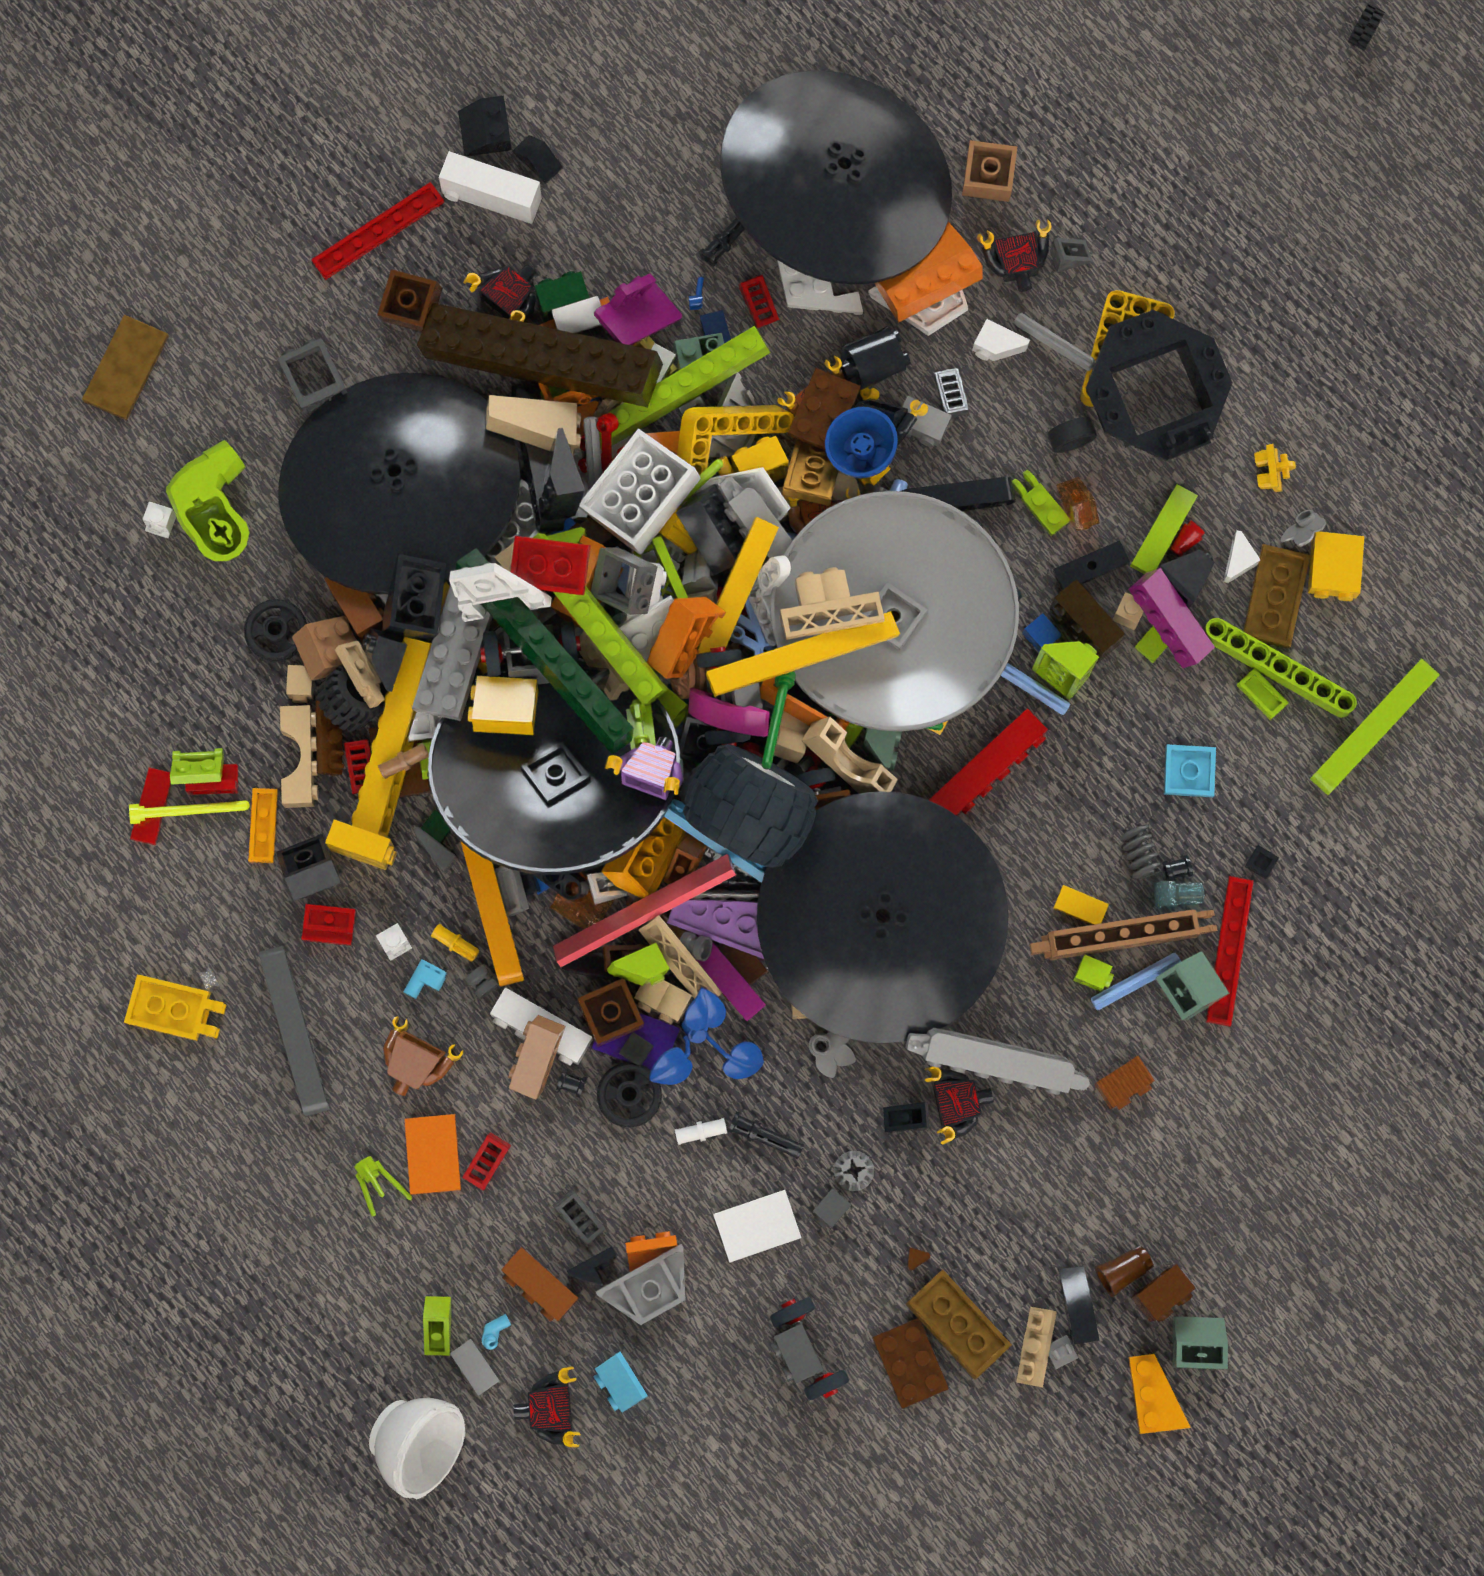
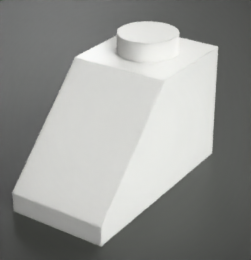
M987 319L974 342L972 351L976 352L975 355L982 360L987 361L990 359L996 361L1025 352L1030 340Z

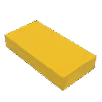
M1063 885L1053 909L1088 924L1096 925L1102 923L1109 904Z

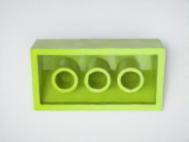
M1080 641L1044 644L1037 656L1032 671L1068 700H1071L1089 678L1099 656L1096 655L1097 651L1087 643L1082 644Z

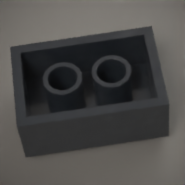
M716 484L692 495L676 512L713 575L734 566L745 541L739 532L740 526L736 521L732 522L725 514L724 510L726 507L723 505L725 499Z

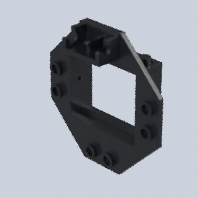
M1151 310L1109 327L1096 363L1092 367V373L1086 390L1104 433L1123 441L1125 448L1134 446L1164 461H1168L1211 443L1233 382L1213 337L1160 312ZM1177 350L1202 410L1137 435L1112 374Z

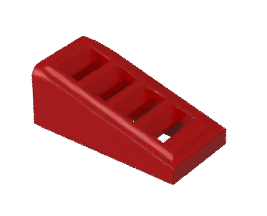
M763 275L738 284L756 328L780 320ZM759 285V290L749 293V288ZM763 294L764 298L752 301V297ZM767 303L768 307L756 311L755 306ZM770 311L772 316L759 319L758 315Z
M368 739L344 743L353 795L358 794L363 784L356 785V781L365 780V774L355 775L354 771L365 770L372 755ZM365 749V753L351 754V751ZM367 759V763L353 765V761Z
M490 1132L462 1178L484 1191L510 1149L511 1144ZM489 1143L502 1149V1151L498 1153L488 1146ZM485 1151L495 1157L496 1161L493 1162L482 1154ZM478 1161L491 1167L490 1171L477 1164ZM475 1169L485 1175L486 1178L482 1180L471 1172Z

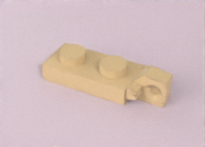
M353 641L339 645L335 651L357 691L369 708L379 706L384 701L379 686L381 680L359 641Z

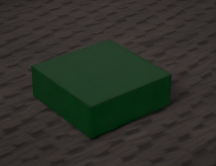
M436 810L433 811L421 827L423 831L440 844L451 832L440 813Z

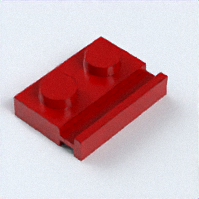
M306 904L301 940L352 946L356 909Z

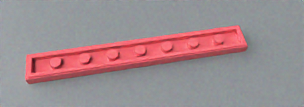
M726 854L554 945L556 962L560 967H563L654 919L658 915L735 876L736 873L730 857Z

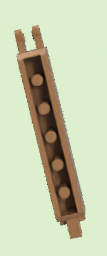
M1186 910L1048 932L1045 936H1041L1042 942L1031 943L1029 947L1031 955L1044 954L1045 959L1056 960L1197 938L1201 934L1213 933L1218 930L1216 925H1207L1205 927H1199L1198 919H1208L1215 916L1214 910L1200 912Z

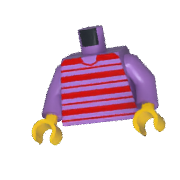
M659 737L656 745L643 742L639 748H634L620 757L611 755L608 757L605 769L613 768L616 775L622 770L623 785L667 800L670 790L674 791L675 795H678L679 787L683 783L681 765L676 762V754L670 751L673 743L666 737Z

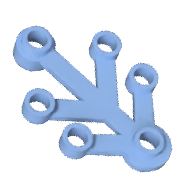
M747 599L745 607L749 619L740 614L736 623L740 626H735L733 632H738L740 637L734 636L732 632L730 640L754 652V656L764 653L763 650L771 651L777 649L776 646H770L767 643L751 603ZM743 628L753 633L756 641L745 636Z

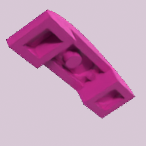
M690 688L688 713L694 718L711 726L732 732L754 736H768L769 711L753 706L741 707L712 698V693Z

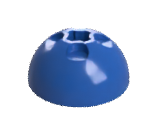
M870 407L852 408L840 414L831 423L825 438V449L830 462L837 470L854 478H868L881 473L894 459L898 445L897 432L892 421L881 411Z

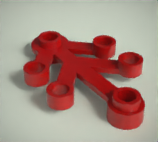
M606 413L600 416L596 423L602 440V453L600 452L602 474L616 458V456L612 458L611 433L618 429L619 421L613 413ZM582 435L580 449L586 451L585 435ZM623 447L617 450V455L620 453ZM586 457L578 461L580 471L583 473H587Z

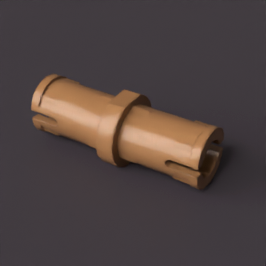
M421 743L404 753L402 751L397 753L396 757L378 765V768L386 779L404 769L405 771L411 769L410 766L428 758L429 753L425 745Z

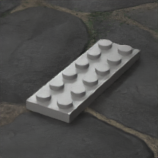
M451 584L440 616L438 635L433 639L412 709L416 712L461 721L481 657L480 648L484 647L483 633L489 631L493 617L485 609L484 619L464 622L462 610H459L458 598L454 596Z

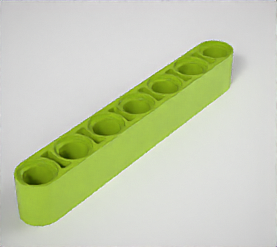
M1213 618L1204 627V632L1216 648L1253 669L1256 668L1261 674L1331 714L1342 718L1348 716L1356 708L1357 701L1351 692L1223 619ZM1217 627L1221 635H1212L1209 628ZM1231 639H1238L1242 643V647L1234 648L1231 645ZM1259 651L1262 653L1263 660H1255L1252 652ZM1273 664H1282L1285 672L1279 673L1275 671ZM1295 676H1303L1306 680V684H1298L1295 680ZM1319 687L1324 688L1328 696L1320 697L1316 689ZM1338 700H1345L1349 705V709H1341L1338 705Z
M1421 658L1310 780L1326 795H1329L1440 674Z

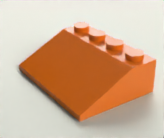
M948 222L936 246L921 262L897 277L874 284L899 323L982 280L983 270L982 264L972 248Z

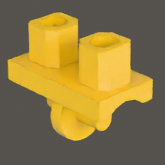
M1274 444L1266 445V450L1254 453L1257 467L1269 466V473L1257 475L1258 487L1260 489H1273L1275 492H1281L1283 490L1280 472H1282L1283 479L1290 478L1289 471L1295 469L1296 464L1294 461H1288L1287 454H1281V462H1279L1278 449L1274 448Z

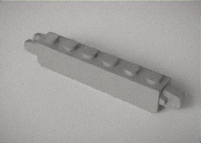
M731 476L720 482L717 486L725 499L723 505L726 509L724 512L732 522L736 521L740 526L739 532L742 537L746 539L754 518L759 517L779 527L765 562L771 557L784 556L792 539L756 490L748 487L742 488Z
M937 1028L929 1030L927 1034L909 1033L906 1042L907 1050L921 1055L927 1061L926 1064L940 1068L943 1064L951 1066V1070L965 1073V1070L973 1071L974 1075L978 1077L989 1078V1075L998 1077L999 1081L1008 1084L1017 1081L1021 1082L1022 1086L1030 1089H1036L1039 1086L1046 1088L1045 1091L1059 1095L1060 1091L1069 1093L1070 1088L1084 1091L1090 1085L1088 1077H1085L1083 1072L1075 1070L1072 1063L1062 1056Z

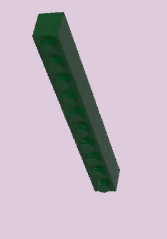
M475 548L456 561V570H461L465 567L482 566L489 562ZM519 597L481 603L612 755L632 741L634 731L632 725Z

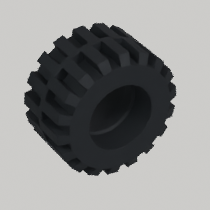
M339 665L330 673L317 689L319 693L317 701L320 702V710L324 711V716L329 718L332 724L339 725V728L343 730L346 728L349 731L362 729L384 708L385 697L379 706L369 708L343 665ZM380 687V692L384 695V689Z

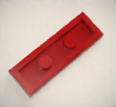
M154 768L148 769L139 806H144V808L166 807L171 788L170 772ZM163 817L145 818V821H140V824H134L130 839L156 845Z

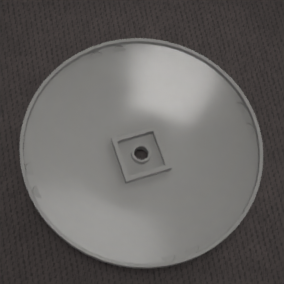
M884 491L859 495L844 500L816 516L799 532L784 554L790 562L791 571L779 587H773L771 595V624L777 648L820 635L816 634L786 640L784 628L781 627L780 610L799 606L795 579L804 572L822 574L825 569L836 567L838 570H845L850 597L879 592L883 614L896 611L900 615L899 621L896 622L900 632L898 637L794 671L796 674L795 682L814 702L833 715L852 724L882 731H910L932 727L951 720L975 705L989 692L1004 671L1014 648L1019 624V602L1013 574L1006 558L991 536L976 521L954 506L936 498L910 492ZM877 610L862 612L867 617L878 616ZM854 614L837 618L847 622L852 619ZM830 619L814 621L813 623L818 626H825ZM805 623L789 626L790 632L801 630Z

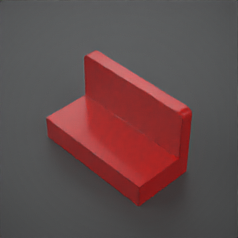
M223 764L221 782L185 784V791L188 795L238 794V765Z

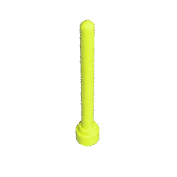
M233 801L144 808V806H139V804H129L130 824H140V821H145V818L245 811L249 809L250 804L248 801Z

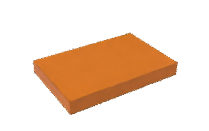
M455 1114L404 1119L410 1195L461 1190Z

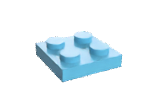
M1167 744L1165 748L1164 795L1213 798L1215 792L1216 747Z

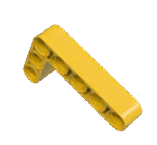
M1120 290L1110 292L1103 307L1090 356L1094 358L1096 363L1100 352L1098 346L1103 345L1108 329L1104 326L1105 323H1112L1114 325L1140 315L1133 310L1135 307L1142 308L1145 313L1155 310L1173 319L1175 313L1173 307L1165 302ZM1118 301L1121 304V307L1114 308L1111 306L1110 302ZM1092 369L1086 371L1080 393L1081 402L1088 407H1093L1091 399L1086 393V386Z
M777 405L692 407L687 409L682 416L677 456L693 466L700 475L708 467L712 435L789 432L795 417L791 412Z

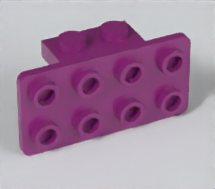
M651 273L642 278L637 276L627 285L622 283L614 290L615 296L611 301L594 311L596 319L613 337L615 342L633 345L680 321L682 318L681 312L655 283L656 279Z

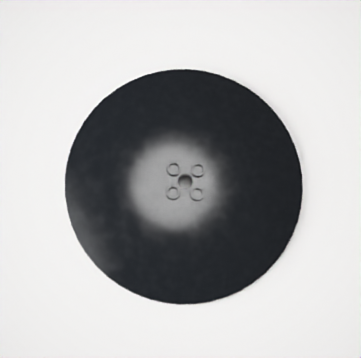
M826 70L801 71L780 76L761 85L749 94L738 106L725 130L721 144L720 171L723 187L734 214L748 234L766 252L786 266L802 274L823 281L849 285L870 284L892 279L909 271L921 262L936 246L945 230L951 211L952 183L948 164L937 139L930 128L911 107L891 92L868 80L841 72ZM838 162L846 163L849 169H842Z
M396 373L374 377L346 388L347 393L344 395L340 392L332 396L331 401L328 399L318 407L297 431L285 454L278 484L279 507L285 529L298 552L313 568L330 580L345 587L373 594H388L398 554L446 563L445 583L449 581L450 571L456 570V561L475 548L485 556L494 547L507 528L516 508L521 474L520 461L514 439L486 429V407L488 402L486 399L456 381L423 373ZM392 469H401V473L398 476H389V472Z
M578 655V665L588 667L583 657ZM507 663L500 665L501 675L493 676L509 678ZM477 679L473 681L472 685H476ZM550 683L538 684L534 735L474 732L472 722H468L469 707L474 705V700H471L470 689L461 721L441 717L431 740L428 759L430 788L437 809L446 825L461 842L481 857L497 865L524 873L540 875L578 873L602 866L625 855L638 846L658 826L668 811L675 795L674 791L670 790L667 800L623 785L622 770L616 775L613 768L605 769L607 759L612 754ZM629 688L628 691H622L617 700L610 701L627 720L626 709H630L632 701L638 698ZM657 698L650 704L656 743L659 737L670 739L673 743L670 751L676 754V762L680 764L679 744L674 725L668 712ZM628 743L613 755L620 757L631 751V744ZM558 769L562 774L559 777H551L549 772Z
M880 791L851 795L833 801L816 810L812 829L801 848L790 859H786L782 866L767 867L761 883L757 904V929L761 951L766 966L783 995L798 1011L820 1027L849 1039L871 1043L907 1041L909 1033L927 1034L929 1030L933 1028L941 1029L962 1016L974 1005L992 981L1000 965L1008 934L1009 914L1004 882L992 854L981 838L970 826L946 808L929 800L898 792ZM886 909L889 911L890 920L887 923L882 924L876 920L875 915L878 910Z

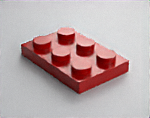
M515 536L510 572L539 590L584 595L591 545Z

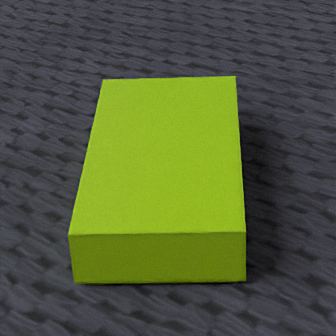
M1152 626L1137 643L1135 649L1154 663L1168 646L1162 641L1155 627Z
M1256 668L1250 671L1236 685L1269 720L1273 719L1289 703Z

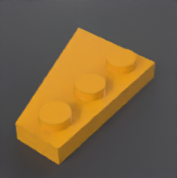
M1155 1354L1128 1357L1139 1434L1191 1428Z

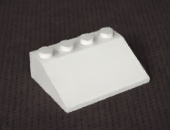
M638 429L581 500L579 508L617 539L641 555L701 478L693 466Z

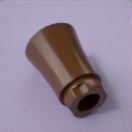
M1139 1246L1135 1250L1131 1249L1111 1261L1095 1266V1272L1107 1293L1111 1297H1115L1126 1286L1145 1275L1146 1271L1154 1267V1264L1146 1249Z

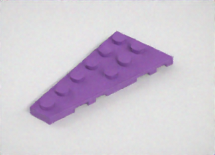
M690 899L671 910L667 920L668 924L701 936L710 937L711 940L764 959L757 929L758 901Z

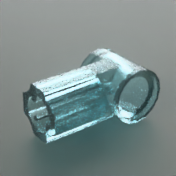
M1160 881L1153 883L1156 909H1163V906H1166L1168 909L1175 908L1177 905H1199L1204 903V887L1202 882L1176 883L1175 881Z

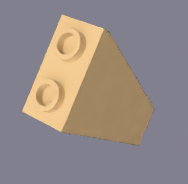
M489 395L486 407L487 430L550 451L558 428H563L572 455H574L575 448H580L581 435L576 434L577 428H580L581 413H577V403Z

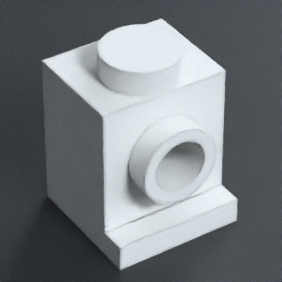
M149 502L143 517V521L146 524L145 531L169 538L176 519L173 509Z
M398 923L376 935L390 961L412 949Z

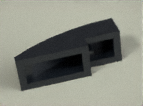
M1084 1266L1058 1269L1072 1345L1099 1341Z

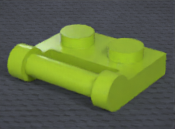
M216 748L215 751L181 753V751H173L170 772L171 785L221 782L224 764L223 748Z

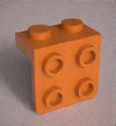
M670 1231L656 1233V1238L646 1240L645 1235L631 1237L630 1242L625 1243L630 1272L676 1247V1235L671 1236Z

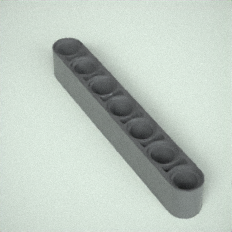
M284 945L261 951L259 956L304 1116L307 1117L330 1110L329 1103L326 1101L327 1096L322 1078L319 1076L320 1071L315 1053L312 1052L314 1051L308 1029L306 1030V1021L302 1007L299 1005L300 1000L295 982H293L288 958H286L287 954Z

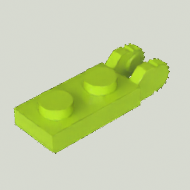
M1029 470L1023 472L1024 479L1033 489L1027 493L1024 486L1016 478L1012 481L1013 488L1022 497L1023 503L1050 536H1053L1070 523L1071 519L1044 486L1038 483L1035 476Z

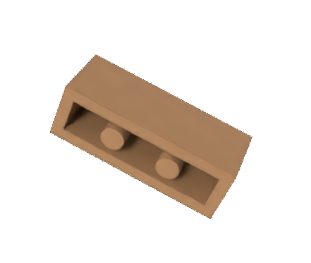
M537 1015L532 1022L528 1021L523 1035L526 1036L525 1041L519 1045L516 1052V1057L519 1058L517 1065L514 1064L508 1076L509 1079H512L509 1089L537 1100L544 1091L566 1026L540 1015Z

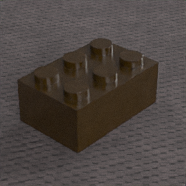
M1077 579L1054 597L1050 606L1052 611L1050 613L1051 617L1056 623H1062L1068 629L1066 633L1073 642L1080 641L1082 644L1087 643L1097 651L1096 655L1099 656L1097 663L1120 645L1125 633Z

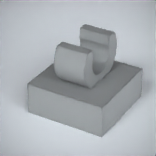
M1067 1335L1051 1342L1049 1358L1055 1369L1078 1359Z

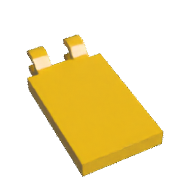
M137 974L124 1023L198 1041L199 1034L217 1039L220 1029L206 1024L210 1011L224 1015L227 1005L223 1002L210 1000L211 993L209 991Z

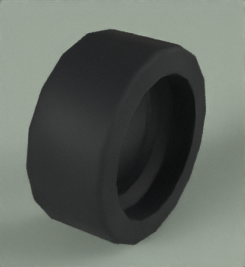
M1080 417L1055 426L1048 432V437L1053 451L1063 453L1089 444L1096 439L1097 434L1091 418Z

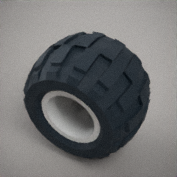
M729 744L720 745L714 753H709L700 763L688 784L684 798L686 805L683 809L687 822L707 838L745 859L766 867L782 866L786 859H790L801 848L812 829L816 815L815 806L818 802L814 791L801 780L773 763L770 769H763L761 765L763 758L747 750Z

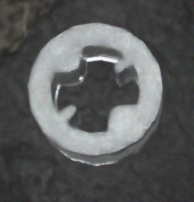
M210 966L207 967L205 972H198L209 992L212 991L211 988L213 986H220Z

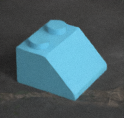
M621 1352L595 1368L597 1374L594 1375V1378L601 1389L606 1387L611 1396L607 1399L614 1411L620 1409L623 1413L648 1397Z

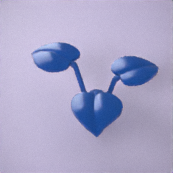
M701 987L696 998L686 1010L685 1019L682 1022V1029L686 1034L683 1038L685 1041V1053L679 1047L671 1048L664 1052L651 1069L649 1079L652 1082L667 1085L678 1084L684 1081L690 1075L693 1067L692 1062L688 1059L690 1056V1042L702 1043L705 1039L727 1058L722 1069L730 1078L744 1079L754 1075L762 1067L764 1060L761 1050L752 1042L739 1043L728 1054L707 1033L708 1027L715 1028L720 1026L725 1019L726 1009L722 1001L714 993Z

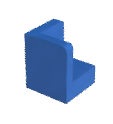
M1043 613L1024 628L1022 633L1038 652H1040L1044 644H1053L1061 637V633Z

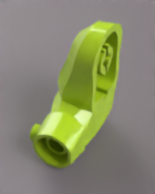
M223 440L202 452L201 456L188 462L174 475L166 487V493L181 527L193 540L199 551L213 561H230L237 558L246 548L249 537L247 523L230 506L227 497L221 491L225 483L229 485L246 467L233 448Z

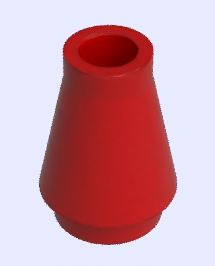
M1190 520L1188 524L1184 523L1178 536L1169 548L1181 557L1186 551L1203 540L1202 536L1205 532Z

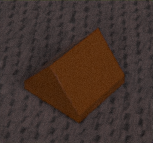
M909 1247L907 1270L911 1272L930 1259L931 1255L928 1252Z

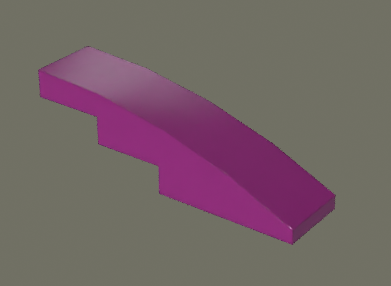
M713 942L712 951L706 961L696 960L746 1021L766 1006Z

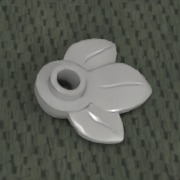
M1305 510L1296 517L1297 523L1284 532L1281 542L1294 540L1298 547H1302L1313 539L1315 532L1324 529L1326 521L1324 518H1319L1318 514L1314 513L1313 510Z
M832 1032L827 1034L817 1033L811 1037L809 1050L816 1057V1067L823 1075L834 1078L837 1066H848L855 1063V1055L846 1045L849 1038ZM823 1041L826 1044V1048L818 1050L816 1047L817 1042Z

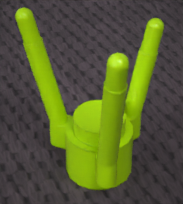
M369 1156L354 1166L357 1171L355 1176L360 1183L371 1216H375L376 1213L366 1183L371 1182L379 1196L384 1197V1192L376 1180L380 1175L378 1171L408 1200H412V1196L383 1168L379 1160L374 1162L373 1158Z

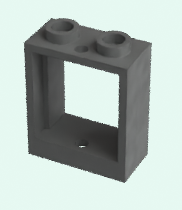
M322 338L308 340L302 347L296 350L288 349L277 358L304 415L316 410L328 399L331 401L332 396L340 392L343 395L347 393ZM321 351L335 383L302 397L288 365Z
M618 547L600 548L591 593L595 598L629 615L648 614L658 566ZM622 563L636 569L630 599L616 592Z

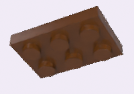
M815 368L789 429L788 436L826 451L825 438L828 428L840 414L852 409L861 386Z
M918 1318L872 1337L901 1409L949 1389L923 1325Z

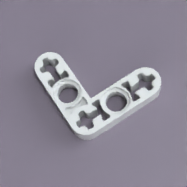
M783 555L771 557L760 569L748 596L765 639L770 646H776L771 624L772 589L775 586L779 587L791 571L790 562Z

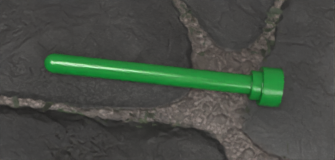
M794 671L775 677L778 690L761 764L765 770L770 769L772 766L787 692L795 683L796 674Z

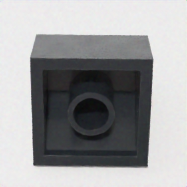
M504 95L481 98L458 111L465 157L512 150Z
M371 628L369 634L366 633L364 635L362 647L381 680V684L387 691L392 692L407 644L397 635L382 633L380 630Z
M323 834L276 852L284 879L294 901L307 898L311 894L324 889H330L334 885L341 883Z

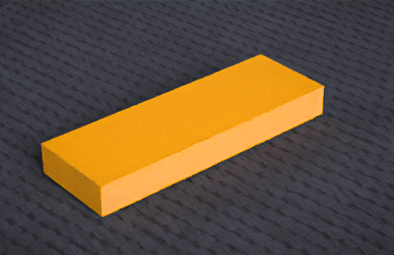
M253 788L248 858L250 863H274L278 789Z

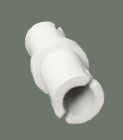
M724 1118L706 1123L699 1121L696 1122L697 1125L675 1129L678 1145L699 1139L702 1142L706 1141L708 1137L727 1134Z

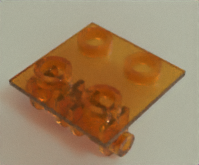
M578 872L579 875H581L582 877H584V878L587 880V876H586V875H584V874L581 873V872ZM573 882L571 885V890L574 894H577L579 891V886L576 882ZM589 888V892L585 897L576 900H568L557 893L554 898L555 901L550 908L584 930L601 921L616 899L594 905Z

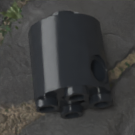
M886 326L873 334L865 335L843 345L840 358L842 366L840 369L843 371L845 379L860 385V389L863 390L886 380L896 373L904 372L906 366L910 365L911 362L907 352L901 349L899 343L902 340L896 328L891 330Z

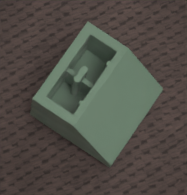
M722 333L674 341L673 353L676 354L675 364L677 371L723 345ZM729 378L725 379L724 381L720 382L712 388H715L725 382H728Z
M866 728L862 748L873 763L882 764L888 771H893L898 752L893 750L894 747L898 748L902 731H882Z
M1203 951L1179 962L1156 977V980L1182 1020L1191 1019L1229 994Z
M1173 1316L1172 1368L1228 1369V1340L1224 1318Z

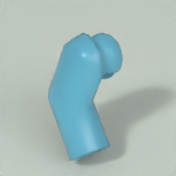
M506 1314L484 1326L481 1340L482 1345L486 1349H495L498 1345L500 1331L511 1325Z

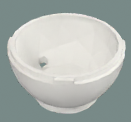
M418 1398L410 1401L399 1400L385 1408L372 1428L369 1447L371 1453L375 1456L379 1471L389 1487L402 1497L415 1499L426 1496V1494L437 1487L450 1472L463 1446L465 1437L464 1419L460 1410L454 1404L434 1398Z

